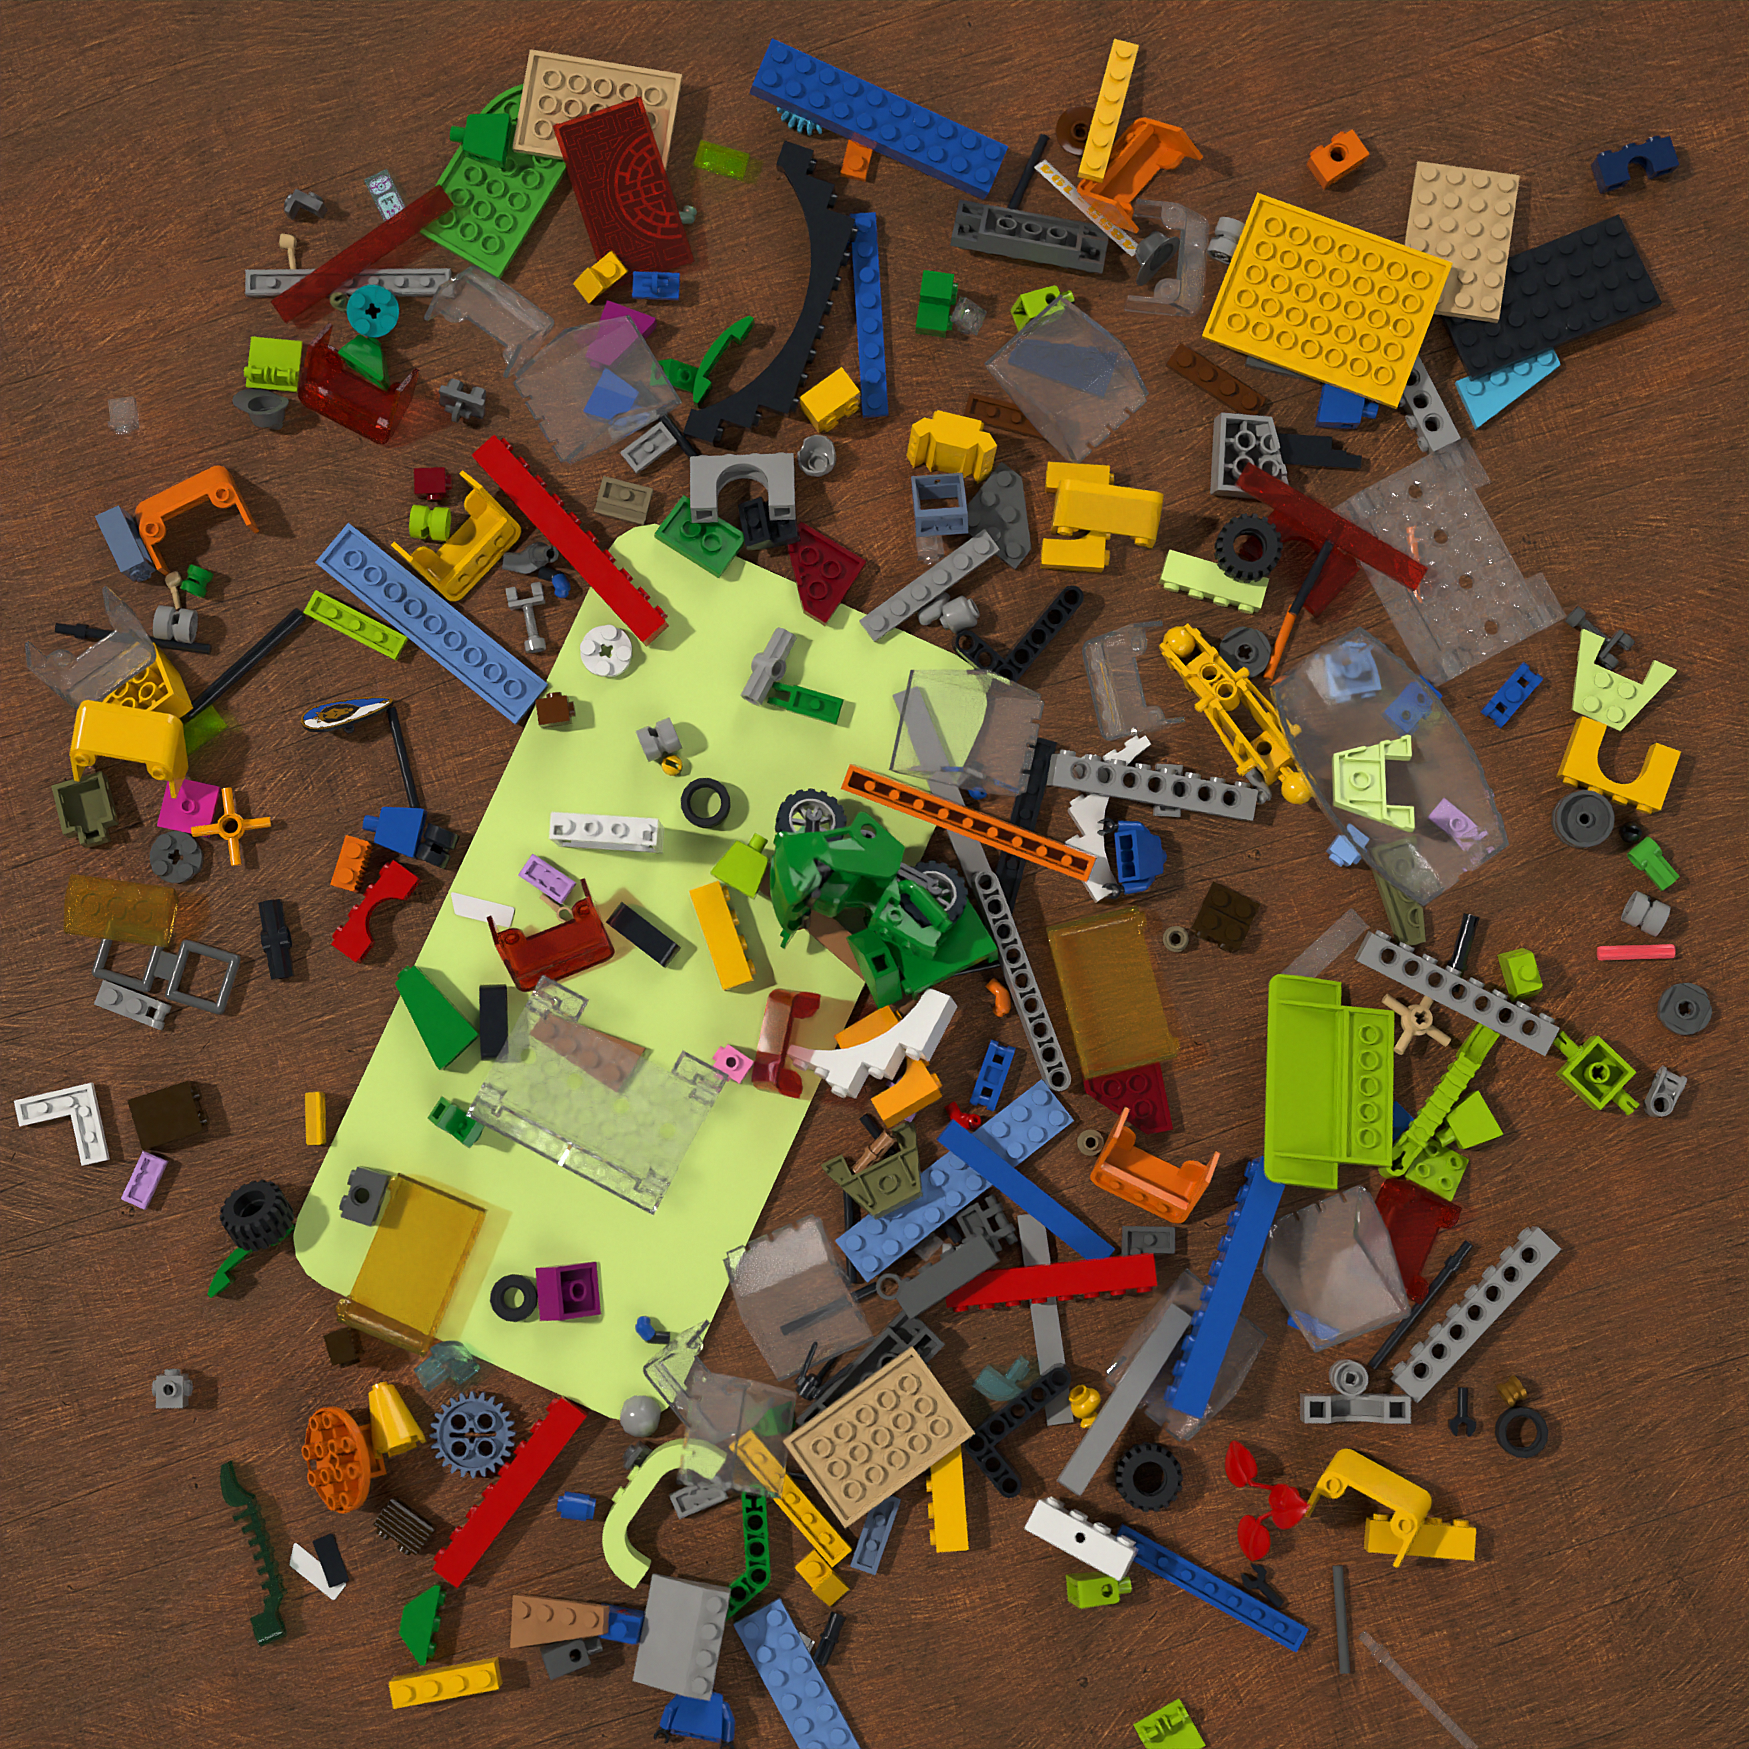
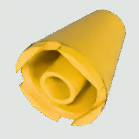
M387 1381L373 1385V1390L368 1393L372 1447L375 1459H382V1453H388V1456L392 1457L417 1447V1441L423 1444L425 1442L424 1434L393 1384L388 1385Z

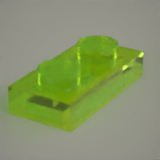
M701 140L694 160V167L743 181L750 160V154Z
M210 705L183 726L187 757L229 727L213 705Z

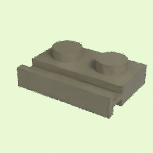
M603 476L594 514L644 526L654 490L653 488Z

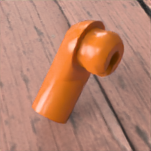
M993 978L985 987L996 996V1005L992 1008L993 1013L998 1017H1003L1011 1009V994L998 980Z

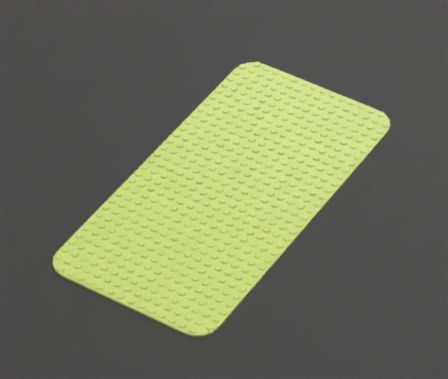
M658 524L632 528L619 536L608 551L616 559L613 564L620 571L624 568L631 575L633 580L630 583L636 589L641 586L651 597L648 600L651 606L655 608L658 605L668 617L665 621L669 627L646 647L590 586L546 681L548 686L538 698H547L546 694L562 692V696L567 695L569 702L574 701L576 717H571L572 724L541 728L538 723L535 705L415 963V966H418L479 1032V986L491 984L507 985L508 1060L482 1061L479 1037L444 1071L439 1070L400 995L301 1208L293 1234L298 1261L306 1274L322 1286L607 1417L620 1420L624 1402L633 1396H647L655 1400L662 1412L670 1406L681 1390L822 1079L814 1074L813 1070L807 1068L806 1071H802L792 1064L793 1060L787 1055V1051L791 1044L812 1050H835L837 1041L834 1035L844 1030L865 984L864 980L805 929L797 930L786 948H781L783 937L780 934L783 928L777 920L772 901L760 890L755 900L751 899L710 874L711 870L737 840L748 845L754 833L768 840L761 854L769 858V863L771 864L772 855H775V844L773 841L777 834L775 832V824L779 807L782 802H785L788 795H794L796 791L801 789L808 791L809 788L815 789L817 792L825 791L828 796H833L838 800V805L843 806V814L847 817L846 827L852 825L859 812H866L905 846L901 862L910 867H915L916 863L920 862L936 825L842 790L841 786L849 765L861 766L931 793L892 696L914 686L918 687L955 781L958 779L982 726L987 706L982 680L973 666L957 655L897 628H894L874 643L859 622L866 614L840 603L827 625L824 626L803 613L795 582L735 556L720 578H717L654 538L655 532L660 527ZM613 625L621 629L630 639L632 644L631 662L628 668L616 677L607 678L594 675L582 662L581 642L585 635L595 627ZM778 627L794 634L797 639L785 660L786 671L784 676L779 681L774 682L789 686L796 685L844 699L837 725L792 713L784 708L768 704L769 697H776L789 702L791 693L776 691L772 686L760 706L753 705L740 696L753 673L751 669L753 658L756 654L764 652L774 631ZM603 645L601 647L602 652L599 653L600 656L606 655L610 658L613 647ZM670 717L682 749L670 753L677 755L683 763V768L678 775L669 776L663 771L662 760L667 755H670L666 751L663 752L662 757L648 762L636 734L637 730L646 726L654 728L656 722ZM667 760L665 763L676 769L678 767V764L673 763L669 760ZM698 778H711L719 781L726 788L730 797L728 816L721 824L712 828H700L693 825L685 818L681 809L683 790L690 782ZM710 788L696 790L690 800V807L693 813L701 818L714 816L721 806L719 794ZM551 812L659 819L664 826L663 853L559 847L549 839ZM799 812L793 816L796 819H803ZM829 823L820 825L826 830H830ZM793 825L796 831H798L802 827L798 825ZM869 825L861 828V830H869L876 835L875 829ZM849 834L843 837V839L851 838ZM563 840V842L571 843V840ZM532 854L577 883L562 905L548 896L561 907L566 906L571 910L572 914L566 909L559 912L560 918L566 922L559 921L556 912L540 899L544 892L518 876ZM719 881L721 886H727L731 900L727 901L729 910L735 909L740 923L735 926L738 936L744 935L748 949L744 950L746 959H752L757 973L752 975L754 981L726 991L722 988L689 893L690 890ZM454 892L513 907L514 913L510 927L456 915L451 893ZM621 901L681 947L666 968L606 923ZM844 907L837 916L832 917L852 935L867 929L863 921L865 908ZM546 1012L646 1049L619 1090L615 1092L529 1033L542 1014ZM729 1044L755 1062L740 1084L733 1079L727 1082L715 1074L718 1069L713 1066L716 1061L712 1058L720 1046L725 1048ZM441 1096L483 1122L484 1128L481 1137L477 1142L473 1143L471 1148L460 1143L454 1136L440 1129L428 1119ZM357 1166L367 1167L391 1175L376 1224L372 1227L342 1218V1211L339 1210L343 1196H348L351 1187L347 1185L349 1175L352 1170H356ZM361 1188L358 1191L357 1197L359 1201L366 1203L369 1200L370 1194L367 1189ZM585 1262L597 1263L600 1315L560 1321H540L538 1299L533 1313L526 1319L517 1322L505 1321L492 1310L490 1303L491 1290L494 1284L504 1276L511 1274L522 1275L530 1279L537 1291L535 1268ZM510 1288L504 1294V1302L510 1308H518L524 1302V1295L518 1288ZM640 1316H647L651 1319V1326L655 1331H669L670 1345L646 1343L636 1332L635 1325L637 1324V1319Z

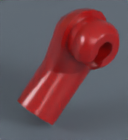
M955 1101L944 1107L950 1119L955 1120L967 1131L976 1130L981 1124L979 1115L962 1113Z

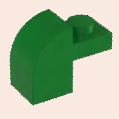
M441 1096L428 1116V1119L434 1125L454 1136L468 1148H471L473 1143L479 1140L484 1128L482 1121Z

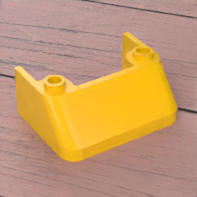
M463 470L459 474L473 488L464 501V508L471 516L436 553L431 548L422 546L417 548L411 555L404 551L397 543L393 542L391 544L416 571L449 601L462 599L504 555V552H507L521 535L520 525L482 485Z
M1060 480L1055 497L1050 534L1055 535L1057 531L1058 534L1070 536L1079 529L1130 536V539L1135 540V545L1153 548L1157 538L1164 494L1155 491L1078 480Z
M85 700L80 703L76 713L70 748L74 781L79 782L85 767L94 765L97 755L146 763L147 771L153 778L169 781L171 798H177L189 768L183 724L179 718L171 714L92 700Z
M1342 1449L1335 1454L1319 1479L1307 1502L1311 1507L1305 1517L1311 1516L1321 1495L1335 1499L1344 1493L1348 1485L1396 1511L1391 1519V1530L1397 1537L1405 1541L1393 1566L1399 1568L1432 1506L1431 1495L1425 1489L1351 1449Z

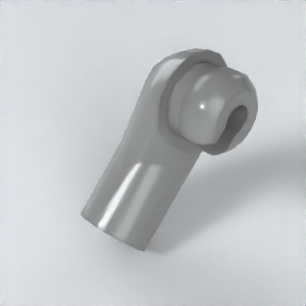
M943 592L935 598L934 602L919 610L917 616L920 624L929 625L941 616L943 605L948 603L950 599L949 594Z
M1254 767L1245 776L1253 787L1258 790L1256 801L1259 804H1264L1266 800L1269 801L1271 799L1272 791L1265 783L1262 775Z

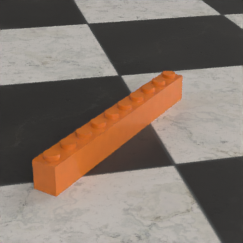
M855 764L849 765L841 786L842 790L1084 882L1089 880L1097 856Z

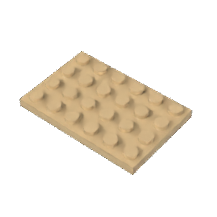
M530 49L512 148L513 152L570 161L559 130L560 128L634 103H639L661 174L665 177L683 78L682 74Z
M1417 161L1404 245L1453 263L1433 314L1498 323L1520 175Z
M911 1346L783 1439V1442L846 1528L963 1443L975 1432L914 1347Z

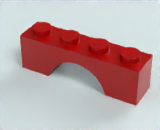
M395 860L391 864L387 862L379 872L381 877L377 883H371L363 894L365 899L360 905L356 904L350 910L347 916L350 918L344 927L340 925L332 935L334 940L331 945L358 964H361L375 945V941L370 933V918L374 910L381 903L391 899L407 901L422 881V879Z

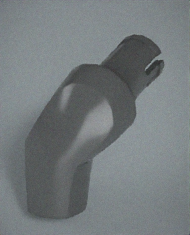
M535 542L526 547L522 552H504L502 570L523 574L533 572L548 562L556 561L558 550L556 547L547 546L543 542Z

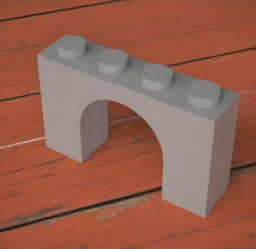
M752 453L750 455L726 454L722 456L700 455L690 457V509L692 523L718 522L719 492L727 483L740 478L756 480L767 489L770 520L796 519L794 453Z

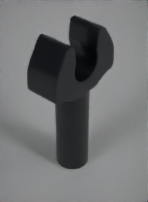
M1458 1387L1457 1414L1454 1418L1448 1419L1449 1430L1454 1436H1457L1458 1425L1462 1422L1466 1424V1436L1471 1437L1476 1429V1421L1471 1420L1468 1416V1387Z
M1250 1563L1254 1571L1257 1572V1578L1250 1580L1244 1573H1241L1243 1585L1248 1590L1258 1588L1276 1608H1279L1284 1603V1600L1265 1581L1267 1571L1259 1564Z

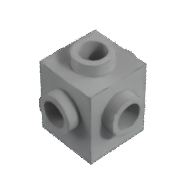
M165 1369L164 1374L156 1376V1380L152 1384V1394L156 1396V1408H184L188 1406V1396L192 1395L193 1390L189 1374H181V1369Z

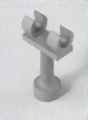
M531 583L533 598L523 600L518 599L515 587L506 588L510 610L523 608L528 633V640L524 642L526 653H537L546 650L545 639L538 636L533 613V606L546 603L542 583Z

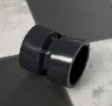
M429 823L423 835L426 841L419 844L414 857L446 870L451 859L449 851L455 850L460 836ZM432 844L442 847L440 854L430 850Z

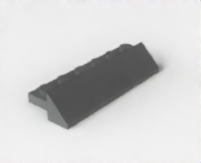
M959 200L950 246L982 251L986 254L1009 256L1013 259L1020 258L1036 263L1059 265L1063 268L1081 269L1090 273H1102L1109 236L1096 224ZM1005 215H1011L1012 218L1005 217Z
M902 1309L851 1362L853 1367L826 1389L817 1400L815 1399L796 1419V1422L800 1426L804 1425L909 1347L913 1346L924 1363L927 1364L945 1344L918 1317L909 1319Z

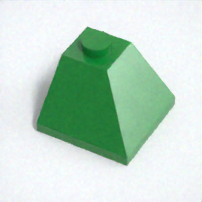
M359 334L338 351V354L348 367L389 393L391 391V384L385 353L380 348L382 344L373 337L365 338Z

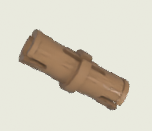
M884 1129L875 1142L864 1149L865 1153L851 1167L852 1171L857 1174L884 1159L883 1155L897 1141L896 1136L889 1130Z

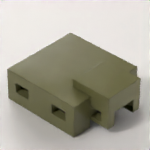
M100 771L81 777L79 782L72 779L51 786L64 836L69 839L78 836L80 844L85 848L111 841L108 827L119 825L106 774Z

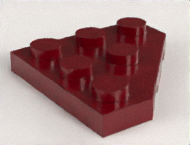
M800 521L798 529L801 541L787 545L803 613L826 626L865 567L866 561Z
M1158 1052L1080 1067L1085 1093L1118 1116L1121 1115L1125 1107L1129 1108L1126 1121L1147 1135L1173 1130Z

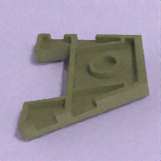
M913 1120L891 1129L892 1133L896 1136L897 1143L901 1149L900 1152L855 1175L851 1174L842 1154L821 1164L824 1172L875 1220L923 1196L916 1126Z

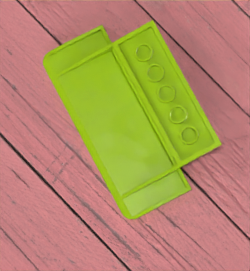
M1277 974L1269 981L1264 1173L1267 1179L1273 1183L1335 1191L1338 1185V1163L1387 1168L1392 1166L1394 1011L1341 1006V982L1287 974Z

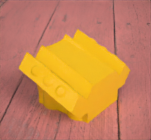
M937 410L934 412L932 419L923 418L912 425L907 458L913 468L925 463L930 473L935 470L946 473H963V479L972 474L976 482L980 483L991 475L997 444L990 433L983 432L984 423L982 421Z

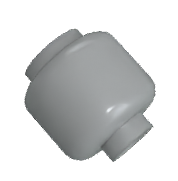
M960 596L943 605V615L940 616V621L945 630L950 629L953 633L957 634L976 626L980 613L971 598L967 599L964 596Z

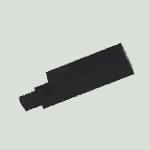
M1277 433L1283 464L1361 469L1362 455H1347V451L1331 450L1332 437Z

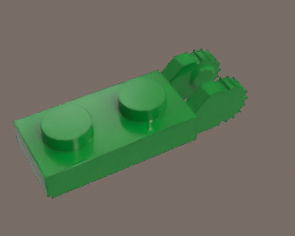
M773 682L772 688L776 691L791 693L789 702L776 697H769L768 704L784 708L792 713L837 725L844 699L796 685L789 686Z

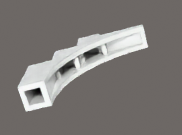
M1136 735L1124 743L1126 748L1120 752L1114 749L1102 758L1107 763H1110L1111 759L1126 761V766H1128L1151 743L1146 735L1140 739ZM1076 764L1077 766L1073 769V773L1079 779L1083 774V769L1079 764ZM1101 769L1098 773V779L1102 783H1105L1108 779V774L1104 769ZM1087 793L1088 796L1086 798L1082 794L1070 802L1072 807L1067 810L1083 837L1080 838L1077 834L1064 843L1097 856L1089 880L1087 882L1082 881L1094 902L1097 903L1113 892L1111 887L1102 888V886L1109 883L1117 884L1110 870L1105 853L1104 836L1097 833V831L1103 830L1104 823L1097 822L1104 819L1109 796Z
M928 988L917 1005L902 1021L886 1033L869 1042L846 1049L830 1051L806 1049L791 1044L787 1055L793 1060L792 1064L802 1071H806L808 1068L813 1070L814 1074L818 1077L825 1079L832 1087L831 1091L835 1095L845 1098L847 1095L856 1099L869 1074L878 1079L886 1077L893 1080L905 1055L917 1061L920 1058L930 1061L958 1006L949 995Z

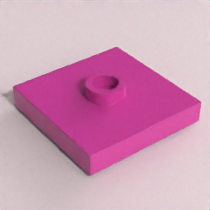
M184 779L178 796L175 799L171 798L169 781H167L157 826L192 834L191 827L213 824L221 787Z

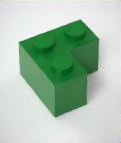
M923 270L915 328L916 334L946 338L947 330L952 331L954 315H950L949 311L950 305H956L958 283H954V274Z

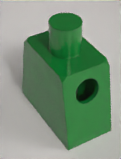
M507 113L469 114L467 116L466 128L451 126L450 141L463 143L462 150L465 157L505 169L512 129L511 116Z

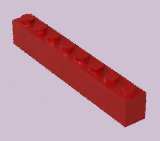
M1154 1252L987 1270L945 1298L946 1308L953 1307V1312L968 1311V1306L979 1305V1309L995 1308L994 1303L1005 1302V1306L1021 1305V1300L1031 1299L1032 1304L1047 1302V1297L1057 1296L1058 1301L1074 1299L1073 1295L1084 1294V1298L1099 1297V1292L1110 1291V1295L1126 1294V1289L1136 1288L1137 1293L1153 1291L1152 1286H1157Z
M562 1396L560 1399L555 1397L546 1408V1411L549 1412L544 1421L539 1418L530 1429L533 1435L529 1441H521L513 1452L517 1455L512 1463L506 1461L497 1473L501 1476L495 1485L490 1483L481 1494L485 1499L480 1506L474 1504L465 1517L469 1519L463 1528L459 1525L449 1537L452 1543L447 1549L442 1546L433 1558L437 1563L432 1569L456 1588L460 1586L589 1413L572 1400Z

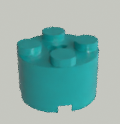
M369 284L358 288L351 295L347 304V317L351 326L358 333L367 337H380L386 335L395 327L399 318V305L396 297L387 288L376 284ZM371 303H374L376 308L380 307L381 312L377 313V318H372L371 314H366V310L369 309Z

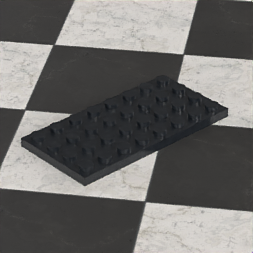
M1618 214L1509 257L1498 323L1445 315L1439 316L1471 382L1661 306L1662 301Z

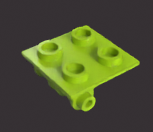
M251 337L248 367L244 368V377H247L246 388L297 392L303 342Z
M1429 1138L1426 1142V1147L1417 1155L1403 1175L1407 1181L1411 1180L1420 1185V1188H1425L1427 1192L1431 1191L1440 1196L1441 1200L1445 1199L1451 1202L1469 1159L1446 1146L1442 1148L1437 1141Z
M1179 1698L1133 1724L1146 1749H1201L1206 1746Z

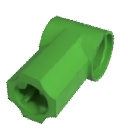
M1646 837L1627 853V857L1637 869L1646 873L1660 891H1663L1680 876L1664 859L1662 850L1657 843L1650 837Z

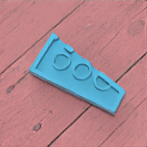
M1554 349L1471 382L1468 377L1456 381L1455 386L1475 430L1557 369L1561 364Z

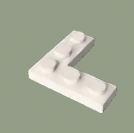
M94 1083L14 1101L19 1126L71 1115L82 1166L110 1160Z

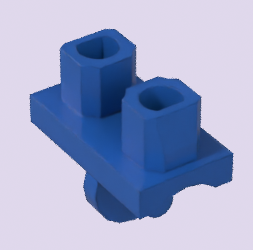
M633 271V299L679 300L680 273Z

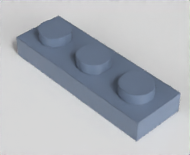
M890 1495L868 1511L850 1567L876 1575L901 1501L900 1497Z

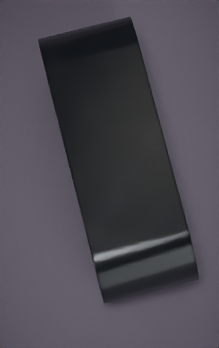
M622 901L606 921L608 925L664 968L668 966L681 949L678 944Z
M480 985L481 1060H508L507 985Z

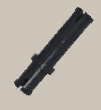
M1463 913L1451 960L1447 962L1448 966L1462 972L1459 976L1461 978L1468 969L1466 964L1480 917ZM1461 984L1455 985L1452 991L1459 993Z

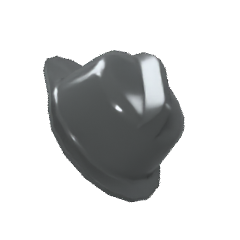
M1154 231L1138 244L1135 251L1136 259L1141 266L1136 278L1138 286L1146 284L1174 256L1180 246V239L1178 237L1168 238L1159 231Z
M251 388L236 393L232 399L234 406L247 412L256 427L276 430L282 428L285 408L289 404L288 398L264 389Z

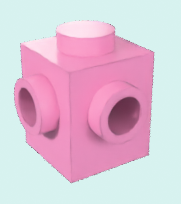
M729 1044L725 1048L720 1046L712 1058L716 1061L713 1066L718 1069L715 1073L727 1082L733 1079L739 1084L755 1063Z

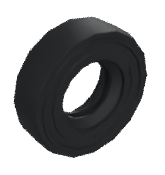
M511 1274L504 1276L494 1284L491 1290L490 1303L492 1310L505 1321L517 1322L524 1320L533 1313L537 1305L538 1294L536 1287L530 1279L522 1275ZM510 1288H518L524 1295V1302L518 1308H510L504 1302V1294Z

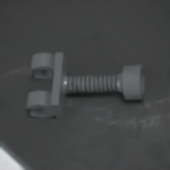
M1580 606L1575 607L1567 616L1565 622L1572 628L1580 626L1582 629L1605 638L1602 644L1603 648L1599 651L1596 660L1600 661L1605 668L1609 670L1614 669L1619 661L1608 651L1615 643L1626 651L1630 650L1635 641L1625 634L1622 629L1617 630L1611 638H1608L1586 620V611Z

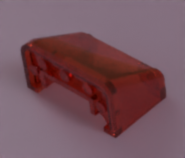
M777 988L769 994L752 1072V1083L756 1089L801 1099L803 1090L802 1079L797 1072L784 1069L794 1018L804 1019L813 1016L820 1007L821 994Z
M1395 1178L1386 1179L1378 1192L1348 1264L1349 1272L1356 1277L1422 1305L1428 1293V1282L1424 1277L1420 1276L1439 1229L1448 1230L1455 1226L1459 1220L1462 1207L1415 1185Z

